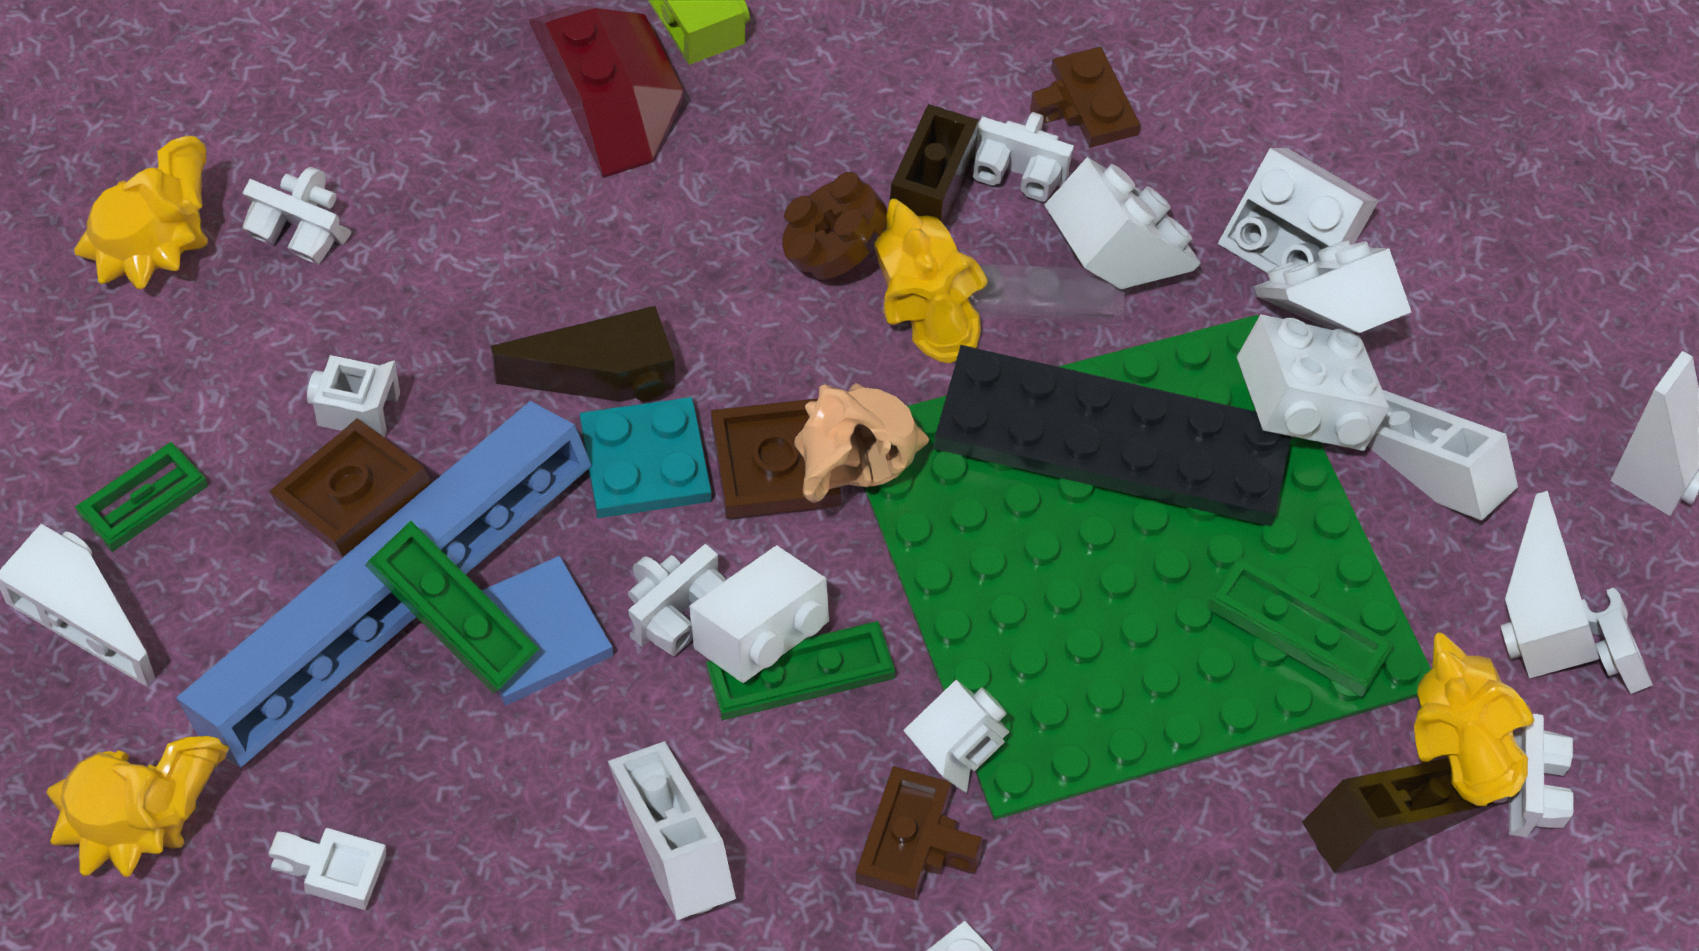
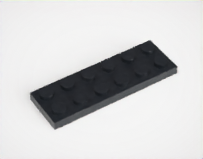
M960 345L935 434L934 449L1272 526L1291 436L1264 431L1256 411Z

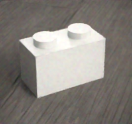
M777 545L689 606L694 649L742 683L749 680L762 669L772 666L780 656L805 638L815 635L823 625L829 622L826 578Z

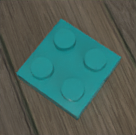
M692 397L579 413L584 448L592 465L588 470L597 519L711 502V488Z

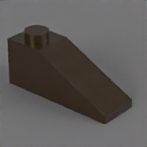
M656 306L490 346L496 384L618 402L635 398L639 401H651L662 396L667 390L675 389V360Z
M1448 758L1343 779L1302 823L1315 842L1320 855L1327 861L1332 871L1336 873L1377 863L1492 808L1495 803L1490 802L1487 806H1476L1464 800L1451 784V767Z

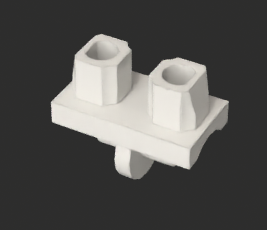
M1035 112L1030 114L1026 125L1009 120L1005 124L982 116L978 126L973 178L976 181L993 186L1000 184L1006 169L1023 174L1020 191L1026 197L1045 202L1057 186L1061 187L1068 179L1074 145L1058 141L1059 136L1041 131L1044 116Z
M306 168L299 178L290 174L284 175L280 187L291 192L292 196L252 179H249L243 191L251 205L242 229L250 237L274 246L285 222L294 224L298 227L287 248L292 254L317 265L323 260L334 241L344 245L352 233L350 229L339 225V217L336 214L317 207L320 204L329 209L332 208L336 201V193L324 189L326 176L323 171L316 168Z
M706 544L682 564L671 555L661 564L645 556L633 565L634 575L639 583L628 591V596L635 603L628 610L629 617L635 628L630 633V637L641 647L652 641L667 653L675 656L690 643L693 638L691 621L682 612L692 603L726 581L718 572V554Z
M1533 714L1535 719L1533 724L1522 727L1521 731L1513 734L1518 746L1528 756V776L1520 791L1513 797L1509 796V835L1528 837L1535 826L1564 828L1574 812L1573 792L1571 789L1544 785V773L1564 776L1571 767L1573 738L1544 731L1543 715ZM1508 796L1505 797V798H1502V799L1493 801V802H1495V803H1503V802H1506V801L1508 800Z

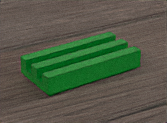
M169 442L76 505L75 508L78 516L89 524L91 530L113 552L201 492L208 485L206 478L172 442ZM173 463L176 466L175 469L153 484L147 483L130 494L131 499L103 518L98 514L169 464Z

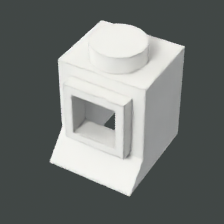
M330 355L324 372L315 370L311 375L307 390V402L314 407L317 426L342 431L358 418L382 437H385L387 428L383 411L384 403L386 400L397 402L400 395L395 360L382 365H375Z
M957 680L903 730L942 777L965 793L968 790L970 770L975 771L1005 742L1003 738L1009 733V730L1000 721L1007 712L998 701L983 687L974 694Z

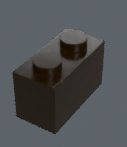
M928 104L891 183L890 200L897 199L917 216L928 215L936 217L946 226L975 160L979 119Z

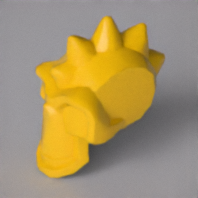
M184 136L171 140L157 151L158 168H146L129 181L118 182L116 186L103 191L92 205L87 220V229L74 248V253L76 256L96 261L98 283L106 284L126 274L136 289H144L156 269L162 268L178 271L180 269V254L185 250H197L207 245L208 238L201 230L199 210L202 208V171L206 163V146L197 137Z
M891 199L886 215L887 229L874 242L878 262L887 287L883 306L885 320L889 325L910 321L912 341L925 355L939 362H955L960 345L977 348L981 333L980 315L970 303L969 297L974 292L986 287L988 280L973 257L957 250L950 232L938 218L928 215L917 216L897 199Z
M1438 632L1434 637L1432 669L1424 675L1418 684L1417 693L1421 708L1418 710L1414 722V734L1419 758L1422 762H1430L1436 757L1447 756L1451 767V784L1464 800L1476 806H1487L1488 803L1507 796L1513 797L1520 791L1528 776V756L1518 746L1513 736V731L1519 727L1533 724L1535 721L1533 713L1512 687L1502 683L1490 658L1467 656L1446 635Z
M194 736L168 743L156 767L152 765L146 767L140 764H130L127 762L129 755L119 750L116 753L112 751L97 752L78 762L66 779L55 783L47 789V795L60 811L50 840L51 844L55 846L79 844V872L83 876L90 875L110 859L122 876L129 877L137 866L142 853L160 854L163 851V846L171 849L183 847L184 838L181 835L183 824L196 809L197 798L214 768L225 759L229 746L222 744L219 738Z

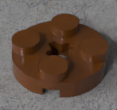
M845 172L839 175L834 181L820 187L809 196L804 195L795 198L787 206L784 213V218L788 222L782 240L785 256L799 272L804 275L805 272H811L817 279H830L851 270L869 254L870 251L865 247V244L871 238L873 232L875 231L880 237L886 226L887 209L884 201L869 184L862 181L854 172Z

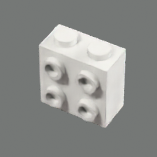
M1260 314L1237 356L1264 431L1364 451L1390 409L1361 337L1348 330H1331L1308 325L1295 318L1280 319Z

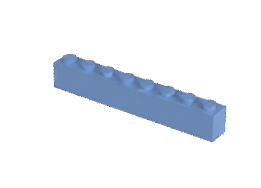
M529 401L176 697L197 735L219 738L222 744L229 746L226 757L240 768L244 766L416 618L365 566L368 560L411 520L466 575L592 466L575 424Z

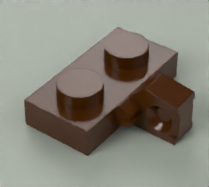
M1101 46L1052 59L1051 70L1057 81L1052 82L1049 87L1032 92L1029 109L1031 113L1035 112L1044 116L1043 124L1065 118L1067 125H1079L1089 148L1139 135L1141 124Z
M896 766L892 767L855 872L857 884L916 900L925 870L929 873L940 874L944 865L966 873L975 874L982 853V837L956 830V820L944 816L952 793L951 782Z

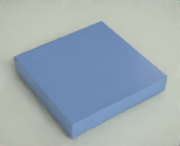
M560 556L481 590L539 648L497 691L505 706L613 656L612 645Z

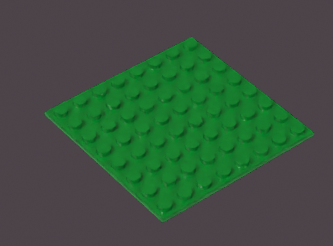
M1259 315L1058 367L1256 411L1237 356L1257 322ZM946 396L907 406L910 409L916 426L921 428L929 438L928 444L915 453L913 462L898 477L887 483L877 486H863L943 692L955 680L959 681L974 694L983 687L1007 712L1000 720L1009 730V733L1003 738L1005 742L974 771L993 820L1417 698L1418 684L1424 675L1431 670L1321 442L1291 436L1275 517L1272 526H1267L934 449L935 434ZM1238 556L1394 643L1391 654L1363 697L1207 609L1210 597Z

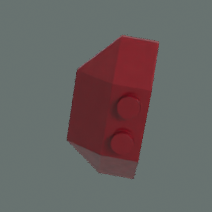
M577 5L529 19L532 30L602 177L605 178L653 163L684 98V90L646 15Z

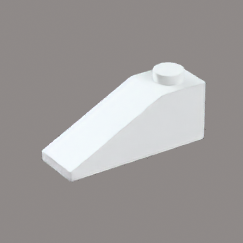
M1684 351L1679 354L1654 389L1610 480L1669 516L1672 515L1681 500L1692 505L1699 495V385L1693 357Z
M1382 390L1390 409L1367 447L1436 503L1483 520L1518 488L1505 433Z
M1548 491L1538 493L1535 496L1505 597L1512 622L1500 625L1510 659L1522 656L1529 679L1599 659Z
M40 524L0 569V591L5 603L144 686L149 687L156 678L147 652L94 562L89 546L70 532H64L60 535L45 525Z
M664 741L609 760L610 770L656 882L676 920L693 914L707 912L715 906L736 899L723 839L666 742Z

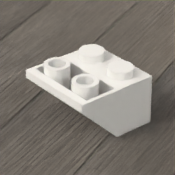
M1270 148L1218 244L1265 272L1293 261H1299L1300 265L1317 262L1320 260L1318 251L1328 246L1344 241H1350V244L1353 245L1379 200L1288 148Z
M1087 157L1044 204L1083 267L1119 289L1192 272L1201 264L1188 245L1192 240L1191 235L1181 224L1167 215V212L1171 209L1169 203L1151 187L1146 186L1143 191L1136 188L1133 180L1114 164H1110L1106 169Z
M1344 241L1328 246L1318 251L1320 260L1317 262L1300 265L1299 261H1293L1280 265L1267 272L1269 281L1254 286L1257 297L1327 329H1345L1350 332L1361 333L1411 313L1390 249L1371 248L1368 246L1367 241L1353 245L1350 244V241Z

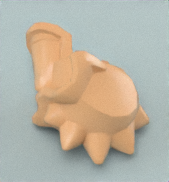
M857 383L852 385L848 392L826 384L819 387L818 400L808 402L805 405L809 419L802 431L795 437V447L805 462L803 496L810 502L815 503L821 501L829 489L845 485L868 487L887 483L898 477L913 462L915 453L928 444L929 438L921 428L916 426L910 409L896 396L879 389L864 388Z

